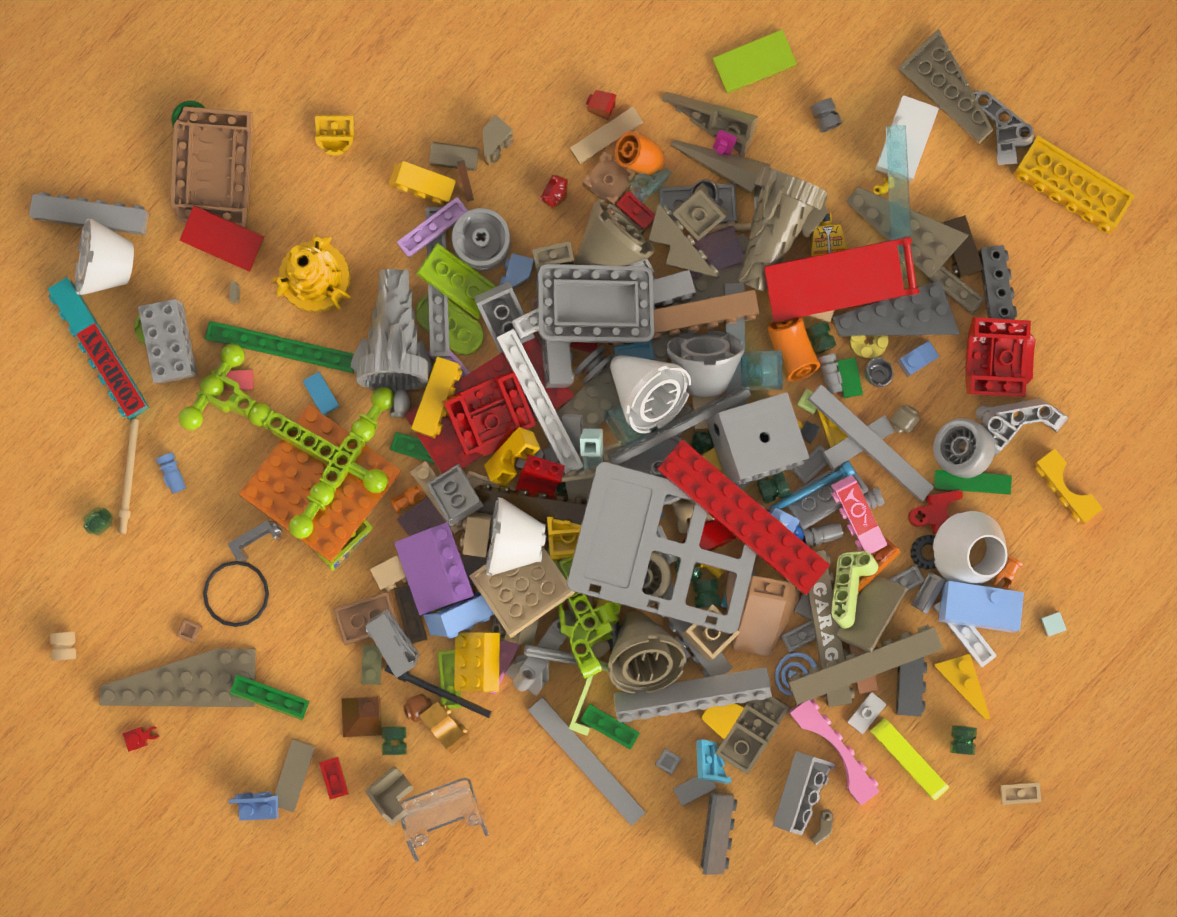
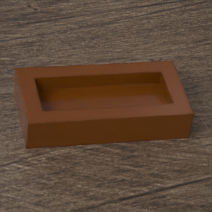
M457 161L466 201H473L474 197L465 161Z

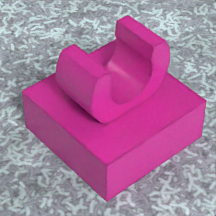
M720 130L712 148L718 154L730 156L737 137Z

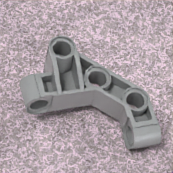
M973 92L977 101L983 97L989 100L988 104L980 105L986 117L996 124L998 165L1017 163L1016 148L1029 147L1033 143L1032 126L1025 123L989 92ZM1006 114L1010 118L1007 122H1001L999 117ZM1023 133L1029 134L1028 137H1021L1020 135Z
M1033 399L994 407L982 405L976 410V418L988 428L993 436L995 443L994 455L998 454L1010 442L1024 424L1043 421V423L1057 432L1069 418L1043 399ZM1045 406L1044 411L1039 413L1040 409ZM1019 411V414L1013 417L1014 413Z
M564 610L566 626H574L577 619L571 610ZM559 615L538 643V647L558 650L567 638L561 634ZM523 654L517 656L505 674L513 679L515 688L520 691L528 690L537 696L549 679L548 663L550 660Z

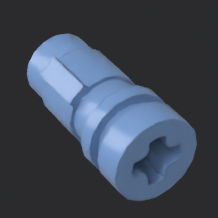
M173 452L155 459L157 465H160V471H163V479L172 494L186 489L182 474L177 467L178 462L174 460L176 457Z

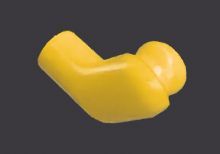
M884 177L885 184L874 186V194H886L895 187L896 181H894V177Z

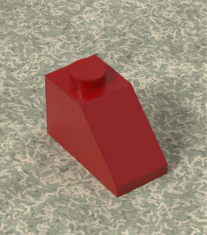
M595 90L593 95H589L586 102L588 112L609 120L616 105L617 95Z

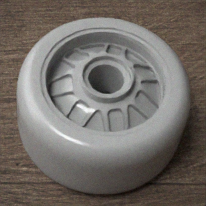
M957 418L947 422L938 431L933 445L934 457L938 465L946 472L961 478H972L983 473L991 464L995 454L994 439L990 431L982 424L967 418Z

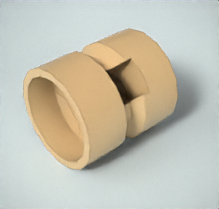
M75 632L50 634V645L54 646L51 650V661L77 659L76 650L72 647L76 643Z

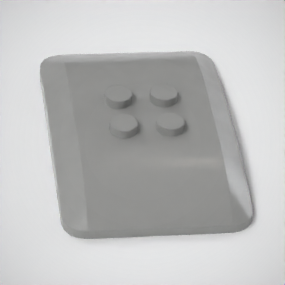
M560 264L541 266L538 271L540 336L548 341L642 343L650 341L654 336L653 275L651 270L642 266Z

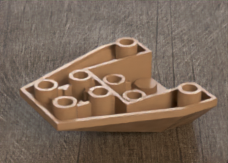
M728 571L725 585L727 611L736 574ZM751 575L738 627L740 633L731 641L732 650L770 656L799 603L801 592L789 581Z

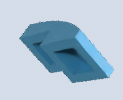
M320 372L303 380L304 385L322 415H326L340 407Z

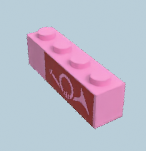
M850 475L831 485L834 491L831 495L836 503L839 502L842 507L839 511L843 519H847L849 522L847 528L850 534H855L857 540L854 542L858 550L873 553L887 546L857 480Z

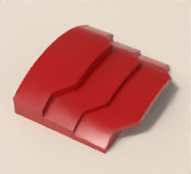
M972 317L968 333L965 363L967 394L1026 397V385L1033 379L1036 339L1030 333L1031 321Z
M513 371L481 382L442 401L466 456L474 452L486 456L499 450L518 427L528 429L536 425L517 376Z

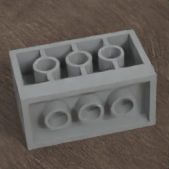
M173 299L138 306L153 383L166 384L198 377L183 302Z

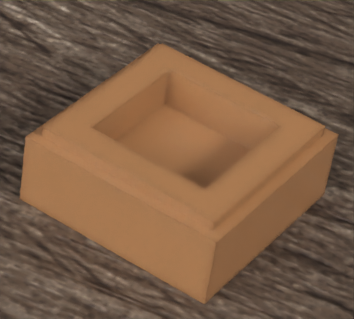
M184 618L176 636L195 644L202 626Z

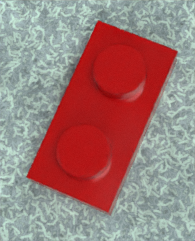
M630 191L616 204V207L643 231L654 221L656 214Z
M339 756L319 762L329 799L348 795L349 791Z

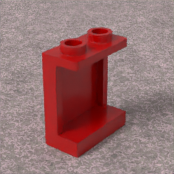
M528 454L519 475L515 491H518V489H528L529 493L537 494L538 491L547 492L549 496H554L555 490L562 480L565 465Z

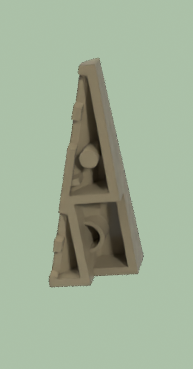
M665 92L662 98L663 102H669L676 107L677 112H683L690 117V121L711 136L717 137L720 130L736 136L737 140L733 149L739 152V156H745L755 133L758 116Z
M673 140L670 146L717 176H722L750 195L756 187L754 183L761 166L768 168L770 166L768 163L732 154L730 156L726 154L721 155L716 153V150Z

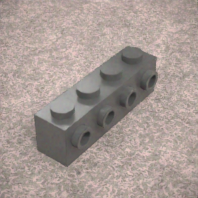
M1004 245L981 248L978 254L983 267L981 275L988 318L1015 320L1017 310L1012 304L1014 290L1013 287H1010L1009 280H1011L1010 268L1007 269L1006 263L1009 260L1008 251L1004 249Z

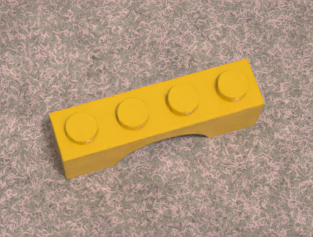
M1056 449L1050 450L1034 463L1036 473L1041 478L1044 477L1047 480L1048 488L1053 493L1056 492L1060 497L1058 500L1065 508L1068 507L1072 512L1070 515L1075 522L1084 524L1103 510L1092 494L1076 495L1067 489L1063 481V471L1067 463Z

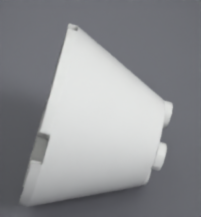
M498 497L495 503L489 536L492 545H490L487 552L486 574L490 576L535 562H541V547L544 546L546 534H544L545 524H542Z

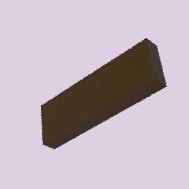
M405 585L395 588L394 592L406 636L412 644L428 640L422 616L419 615L410 586Z

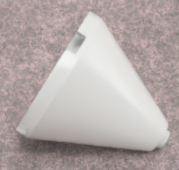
M618 355L611 360L610 370L626 422L635 431L651 433L649 429L656 426L661 429L681 411L689 396V393L686 392L687 384L691 385L689 374L681 366L626 355Z

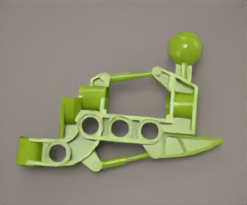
M573 557L559 564L557 559H554V563L565 579L568 580ZM576 592L566 600L577 622L574 626H566L562 603L558 605L560 631L562 635L570 639L573 656L583 678L586 679L602 671L601 665L590 647L613 638L611 626L619 621L617 615L620 614L621 604L610 602L593 610L586 595ZM579 603L586 605V609L583 611H578L575 607ZM588 620H592L595 623L592 628H587L584 624ZM578 646L586 648V652L583 654H578L575 650Z

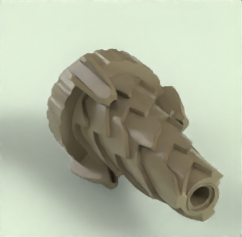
M761 166L754 183L756 186L754 191V216L751 223L749 245L743 257L742 264L744 265L737 281L751 288L765 291L767 283L764 267L782 263L785 253L790 249L800 231H802L803 236L809 237L810 233L816 229L828 212L825 206L828 195L825 190L778 170Z

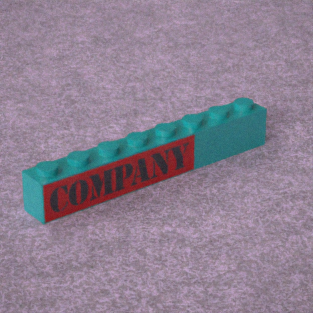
M66 277L48 288L50 295H48L53 305H58L60 317L63 321L67 320L70 325L68 330L73 337L77 336L79 339V348L83 353L87 352L90 357L88 359L89 364L100 373L98 378L103 385L108 386L110 390L108 394L113 402L117 401L120 407L117 409L122 417H127L131 420L149 409L150 406L82 296L76 293L72 280Z

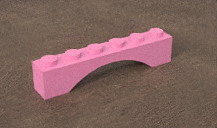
M814 699L795 705L788 712L799 727L820 734L836 748L845 767L847 789L858 804L862 806L880 792L877 789L879 785L873 776L868 777L864 772L867 770L860 760L857 762L854 759L853 755L855 753L849 745L845 747L841 742L843 739L841 734L837 730L833 731L829 725L832 723L825 714L821 716L818 712L820 707Z

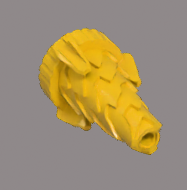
M313 233L312 241L296 245L286 254L279 268V276L271 279L272 284H278L279 286L275 293L277 297L285 296L292 305L308 313L327 312L335 307L338 310L341 309L339 304L344 298L350 299L351 297L348 295V289L351 285V274L344 256L338 249L330 245L332 237L326 236L322 239L318 237L317 233ZM301 258H308L309 262L306 266H299Z

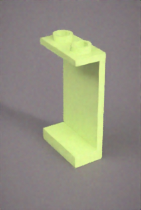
M599 660L602 670L608 672V663ZM594 675L588 677L569 727V729L586 736L589 734L591 727L578 723L577 719Z

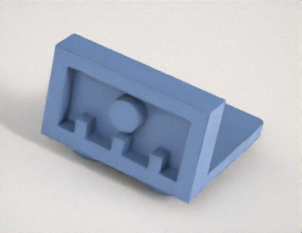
M252 792L234 795L233 799H228L229 804L238 803L239 821L279 818L278 795H271V792H259L253 795Z

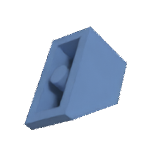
M928 341L900 358L897 362L905 375L909 377L940 356L931 342Z

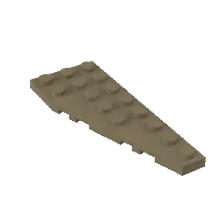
M214 649L100 686L99 705L255 707V703L230 695L229 693L236 675L256 681V649Z

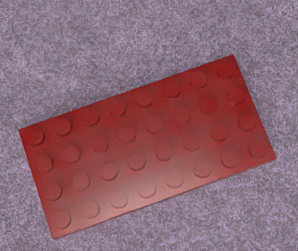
M534 334L535 338L522 343V346L554 409H557L575 396L569 387L545 388L542 347ZM500 353L459 381H456L454 384V388H456L455 394L496 376L511 372L512 369L504 353ZM525 396V399H526V401H527V404H528V406H529V409H530V411H531V414H532V416H533V419H534V421L536 422V421H538V420H537V418H536V416H535V414H534V412H533V410H532V408H531V406H530V404H529V402H528V400H527V398H526V396ZM419 406L404 415L411 427ZM448 415L442 418L440 424H443L440 435H436L435 439L415 432L442 474L457 464L463 469L484 456L477 452L465 455Z

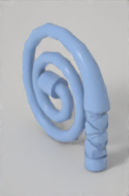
M794 652L787 654L778 663L775 671V683L783 694L792 696L791 691L785 690L779 680V673L785 661L792 657H801L807 660L812 668L818 666L814 659L805 653ZM790 662L784 666L781 672V679L786 687L789 688L785 677L786 671L792 666H797L802 669L805 675L808 673V670L803 664ZM789 669L787 677H791L797 674V672Z

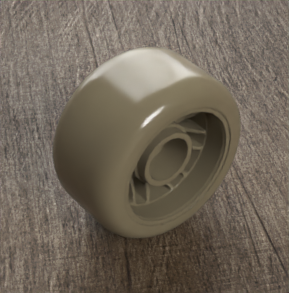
M652 551L646 572L647 581L643 584L642 592L663 599L671 585V570L665 558L656 551ZM648 600L647 606H651L653 604H656L657 602Z

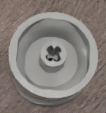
M484 208L472 209L464 213L454 225L452 242L457 257L476 271H489L497 268L506 260L511 248L510 233L506 222L498 213Z

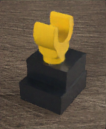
M797 420L804 441L811 444L820 427L808 421L802 424Z

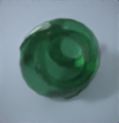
M697 431L692 437L691 447L700 455L714 448L709 431L708 433Z

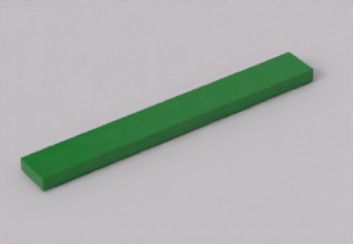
M213 321L208 323L205 340L226 345L233 343L243 349L354 374V370L351 368L353 353Z

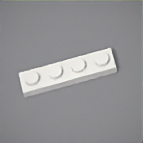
M939 601L936 605L933 606V608L936 610L938 614L940 612L941 601ZM946 623L980 668L997 656L975 627Z

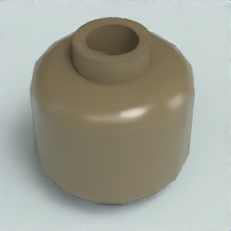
M907 404L899 406L891 418L894 424L893 428L901 434L904 431L907 433L912 432L920 420L919 412Z

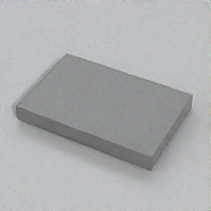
M459 464L426 484L450 527L483 507L481 500Z

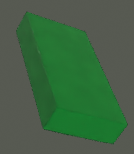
M856 357L836 361L838 362L837 368L838 372L840 371L843 382L841 385L844 399L863 395Z

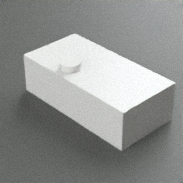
M903 95L875 171L911 183L939 108Z

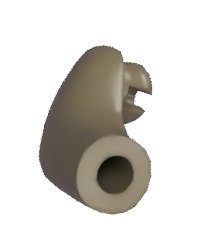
M829 809L821 812L820 828L810 838L816 846L829 837L832 832L833 813Z

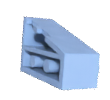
M476 592L474 593L475 596L459 601L449 607L440 608L441 611L436 613L428 612L423 614L430 635L453 638L458 636V632L462 630L466 631L474 628V624L478 622L482 623L490 620V616L494 615L481 593Z

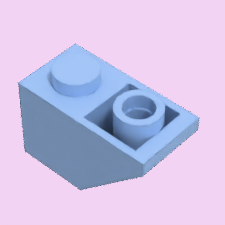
M512 253L511 258L507 257L504 269H507L506 276H502L500 285L509 281L514 290L529 281L534 259Z

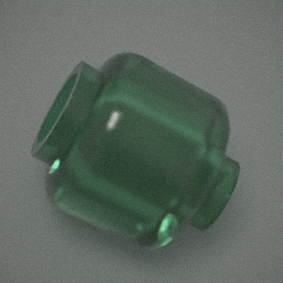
M95 507L84 516V529L89 534L101 535L112 526V514L106 508Z

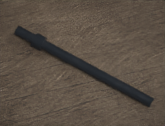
M387 664L385 671L394 675L389 665ZM409 671L398 677L403 682L408 681L484 717L490 718L492 711L415 677Z

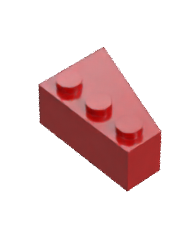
M717 520L706 521L699 547L707 551H713L718 547H723L737 537Z

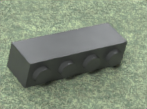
M924 657L898 666L896 715L921 716L922 712H925V701H922V693L926 692V681H923V674L927 672V662H924Z

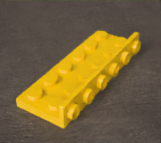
M1038 135L1013 173L1019 181L1026 182L1035 191L1047 195L1053 202L1060 203L1069 212L1076 213L1084 221L1092 223L1100 231L1111 234L1117 227L1135 196Z

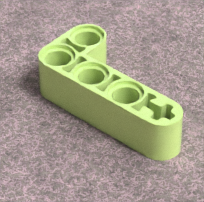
M867 551L844 553L840 555L837 561L831 614L837 624L844 629L851 627L855 621L859 577L873 575L879 568L876 560Z

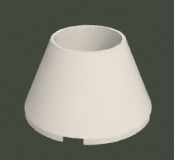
M87 219L80 237L78 251H80L79 263L76 262L75 290L80 295L127 284L130 279L134 257L132 242L94 219Z
M978 511L957 513L951 516L939 528L934 539V563L939 573L947 581L982 585L997 575L1007 561L1006 541L1001 527L992 517ZM984 537L987 546L985 557L978 565L971 567L969 562L970 549L977 540Z

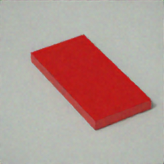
M194 205L179 241L250 272L265 236Z

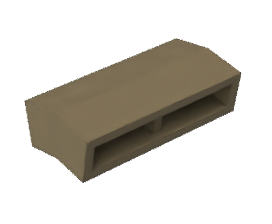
M432 142L429 165L458 169L457 161L464 160L467 170L477 171L479 148Z

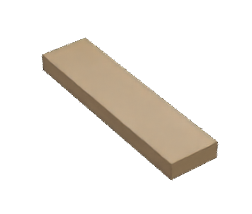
M631 107L570 147V150L581 165L619 140L624 133L642 125L643 121L634 107Z

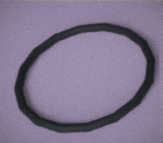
M232 561L223 563L212 571L205 582L203 597L205 607L214 619L223 625L238 627L248 625L260 617L267 607L269 590L267 581L260 570L250 563ZM241 565L249 567L259 575L264 584L265 598L263 606L257 615L248 621L239 623L224 621L215 615L209 606L207 597L209 582L215 573L226 566Z

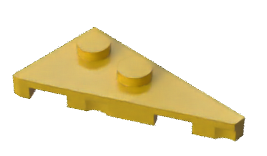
M970 653L933 664L985 720L990 719Z

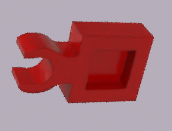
M140 727L122 733L128 752L147 746V739L154 740L159 738V735L151 736V730L157 727H150L146 732Z

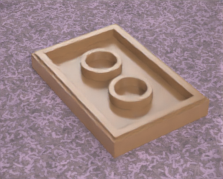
M389 591L333 609L344 646L370 638L366 631L367 622L385 609L389 610L398 623Z

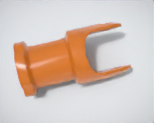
M415 485L405 490L402 495L390 499L397 514L407 506H413L425 499L426 494L420 492L422 489L420 485Z
M1008 556L1007 563L994 578L993 585H997L1004 578L1005 583L1001 589L1008 590L1015 579L1014 575L1019 567L1023 566V563L1012 556Z

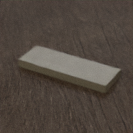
M292 739L274 794L278 795V808L295 812L316 746Z

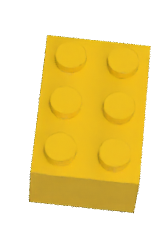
M458 632L459 635L455 637L454 691L499 692L500 633Z

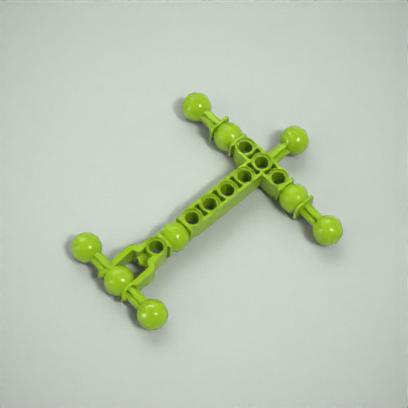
M232 343L222 349V362L216 371L211 370V375L205 376L201 380L200 392H196L198 398L194 404L180 411V425L186 430H195L201 426L203 421L202 411L209 402L224 413L229 411L246 417L255 426L264 427L266 430L270 429V432L327 465L323 472V478L319 479L320 482L311 488L310 496H307L309 504L303 514L296 515L290 520L289 531L296 538L303 539L312 533V519L319 509L324 511L325 506L332 502L336 488L341 485L348 472L363 480L365 488L372 493L382 492L388 484V478L382 470L373 469L369 471L355 462L362 452V446L365 447V442L373 438L375 429L378 428L376 420L381 412L389 410L394 405L395 394L390 388L379 387L373 392L371 396L372 407L366 416L360 414V419H357L352 424L349 436L344 439L338 448L283 415L275 413L267 404L257 403L256 400L252 401L248 395L241 391L237 382L227 378L226 375L230 369L241 365L245 358L243 348ZM224 385L234 391V394L229 396V400L226 402L216 399L222 394ZM242 403H249L247 408H240ZM276 421L282 423L279 427L272 426ZM291 431L298 432V434L295 437L289 436V433ZM308 440L314 441L312 446L305 445ZM351 443L358 445L355 449L348 448V445ZM325 449L331 451V453L327 456H323L321 454L322 451ZM341 459L347 460L345 465L337 464ZM330 475L337 476L335 481L327 480Z

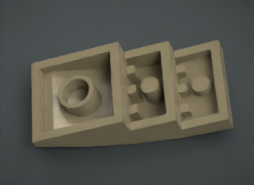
M773 695L764 700L747 701L742 713L715 752L716 755L747 775L790 708L789 705Z

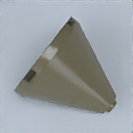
M598 199L592 206L575 265L629 266L649 258L655 252V248L649 239L645 243L642 236L644 232L611 203L605 206L603 205L605 200Z
M631 610L626 613L608 661V673L611 682L622 691L635 694V690H645L646 693H652L668 687L681 676L684 671L683 665L686 663V657L683 647L677 640L642 611Z

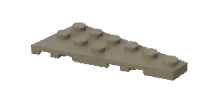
M938 29L898 67V71L980 144L993 131V128Z
M858 187L846 200L854 210L887 240L911 236L912 243L910 245L913 263L929 278L936 273L969 236L967 233L940 223L861 187ZM898 245V250L904 254L903 245Z

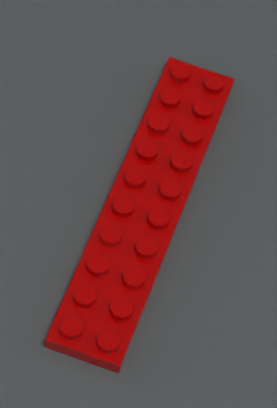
M683 439L680 440L657 468V471L804 595L808 594L830 566L828 562Z

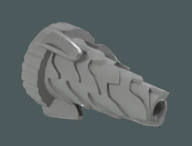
M382 269L379 271L378 297L375 309L372 312L368 340L365 338L361 339L352 358L351 368L356 372L357 383L370 390L387 387L392 391L394 389H401L406 392L415 391L427 386L428 374L432 372L431 360L423 342H417V325H414L415 316L412 309V290H409V271L406 269Z

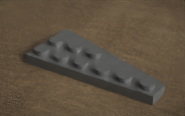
M941 281L920 287L918 294L882 300L832 318L838 336L960 334Z

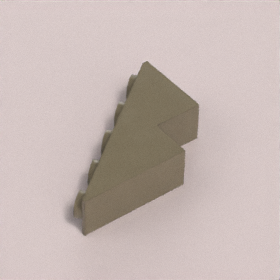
M658 205L649 240L653 243L670 247L666 264L670 267L718 278L717 274L719 271L713 264L708 265L705 261L708 257L701 249L697 251L693 246L696 243L689 234L685 236L681 231L684 229L678 220L673 221L670 217L672 212L666 205L663 207Z

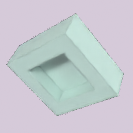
M1060 612L1040 618L1047 637L1066 631Z

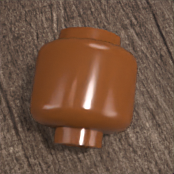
M423 694L408 698L406 704L403 705L407 719H411L413 722L421 721L420 715L430 708L433 703L430 698L427 699Z

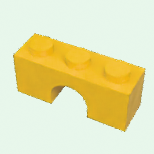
M518 427L484 465L491 482L506 486L517 474L514 468L517 457L526 460L528 454L532 456L536 454L540 447L532 431Z

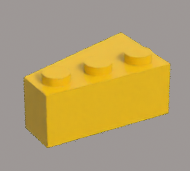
M401 161L394 165L388 186L402 192L412 193L414 196L422 199H431L433 203L443 205V203L445 204L450 201L456 180Z

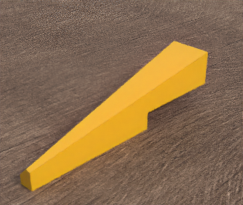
M547 517L551 559L573 557L581 525Z

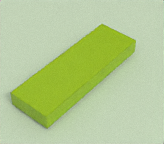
M455 650L438 651L440 688L461 697L460 691H454ZM441 697L442 706L446 704L449 709L462 708V706Z

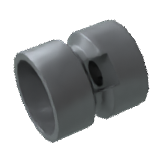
M832 98L822 100L810 107L813 117L818 119L816 124L820 133L832 130L843 123L839 113L835 112L836 106Z

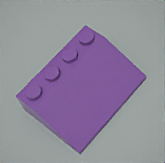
M448 522L394 542L419 615L475 596Z

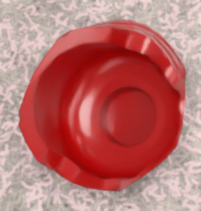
M552 175L539 200L547 204L551 209L561 204L567 198L568 179Z

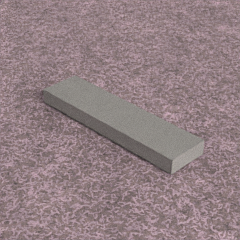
M886 415L868 425L881 439L895 432ZM848 437L822 454L830 468L834 469L863 450Z

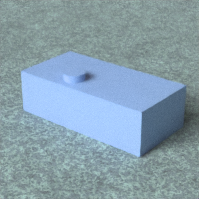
M953 581L945 582L941 593L939 622L1011 633L1020 631L1024 592Z

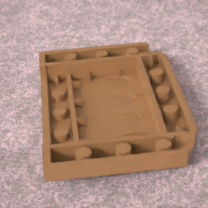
M198 107L183 108L180 117L174 124L170 200L179 222L187 223L191 210L196 205L238 225L247 227L253 112Z

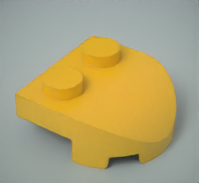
M354 115L315 116V140L317 145L329 155L345 153L354 140Z

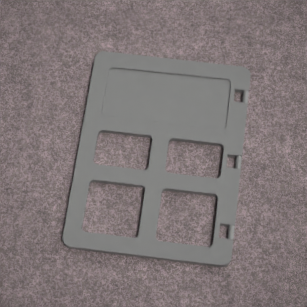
M607 462L598 464L575 548L567 587L574 592L729 634L736 632L739 627L756 553L745 544L740 559L701 549L699 544L707 512L695 502L685 543L682 544L658 537L656 532L666 495L669 494L693 500L668 479ZM652 551L680 558V565L670 600L654 597L642 592ZM695 563L705 564L736 574L726 615L686 605L685 600ZM590 584L600 586V593L590 591ZM648 600L659 602L658 609L647 606ZM706 616L717 618L716 624L705 622Z

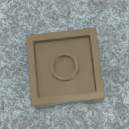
M704 183L700 184L695 189L694 194L687 200L677 204L672 213L697 241L725 219L728 213V209L723 204L719 207L708 195L709 189Z

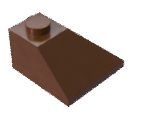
M380 697L341 698L343 737L382 735Z

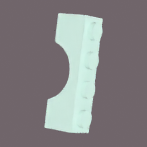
M583 429L580 450L584 462V471L586 468L597 467L598 464L604 462L603 429Z

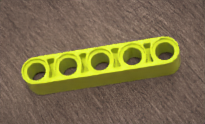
M883 718L870 730L934 801L949 789L948 785L886 718Z

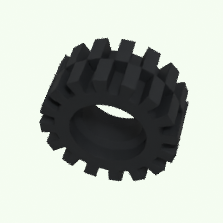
M935 535L921 536L912 544L910 556L913 559V563L918 565L919 568L925 570L936 568L934 563L935 557L927 560L921 554V550L925 545L933 546Z

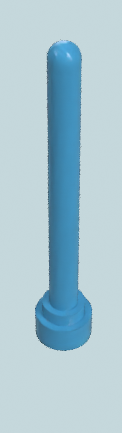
M850 462L842 463L839 470L771 505L769 510L773 508L782 509L841 477L845 478L855 475Z

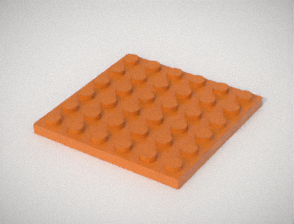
M311 405L306 408L295 422L338 448L344 439L349 436V432L325 415H322L320 411ZM291 431L289 433V436L295 437L298 434V432ZM281 440L240 491L239 496L290 533V520L296 515L303 514L309 504L307 496H310L311 488L320 482V478H323V472L327 465L286 441ZM308 440L305 445L312 446L314 441ZM351 443L348 445V448L355 449L358 445ZM367 445L365 447L362 446V452L355 463L369 471L373 469L382 470L388 478L386 488L379 493L369 492L365 488L363 480L348 472L341 485L336 488L332 502L325 506L324 511L319 509L312 519V533L306 538L299 539L329 562L335 559L402 473L400 469ZM325 449L322 451L321 454L323 456H327L331 453V451ZM341 459L337 464L345 465L347 460ZM330 475L327 480L335 481L337 476Z

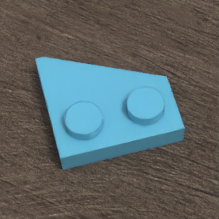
M702 739L696 741L698 779L724 784L731 783L730 776L726 777L722 767L725 765L724 760L715 754L718 749L717 743Z

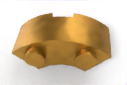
M437 701L423 712L420 717L446 750L452 754L470 740L466 735L468 730L462 723L457 724L450 715L452 711L446 704L442 706Z

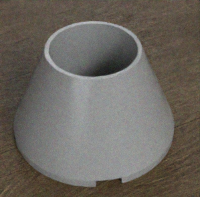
M707 330V334H696V331L682 333L673 337L667 343V353L672 363L681 366L690 376L691 385L687 384L686 392L699 397H712L724 393L744 352L743 341L739 337L716 330Z

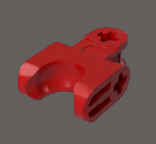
M959 490L927 496L926 506L914 508L909 512V523L915 527L931 525L932 534H937L942 524L950 518L947 514L948 505L952 501L962 499L963 492ZM918 513L919 515H923V518L920 519V522L919 519H915V515H917Z

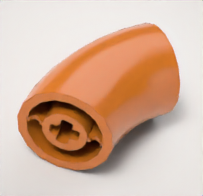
M629 131L624 133L616 144L615 158L617 163L622 167L633 170L639 177L653 178L663 170L665 164L664 152L656 142L647 136Z
M802 317L779 322L772 320L767 325L773 348L788 381L796 382L805 379L819 369L820 363L808 338Z

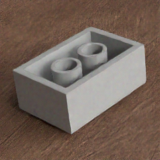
M509 281L474 297L499 353L503 351L496 338L512 329L515 330L512 321L525 315ZM516 332L521 344L530 339L535 338L534 334L532 333L520 339L518 333Z

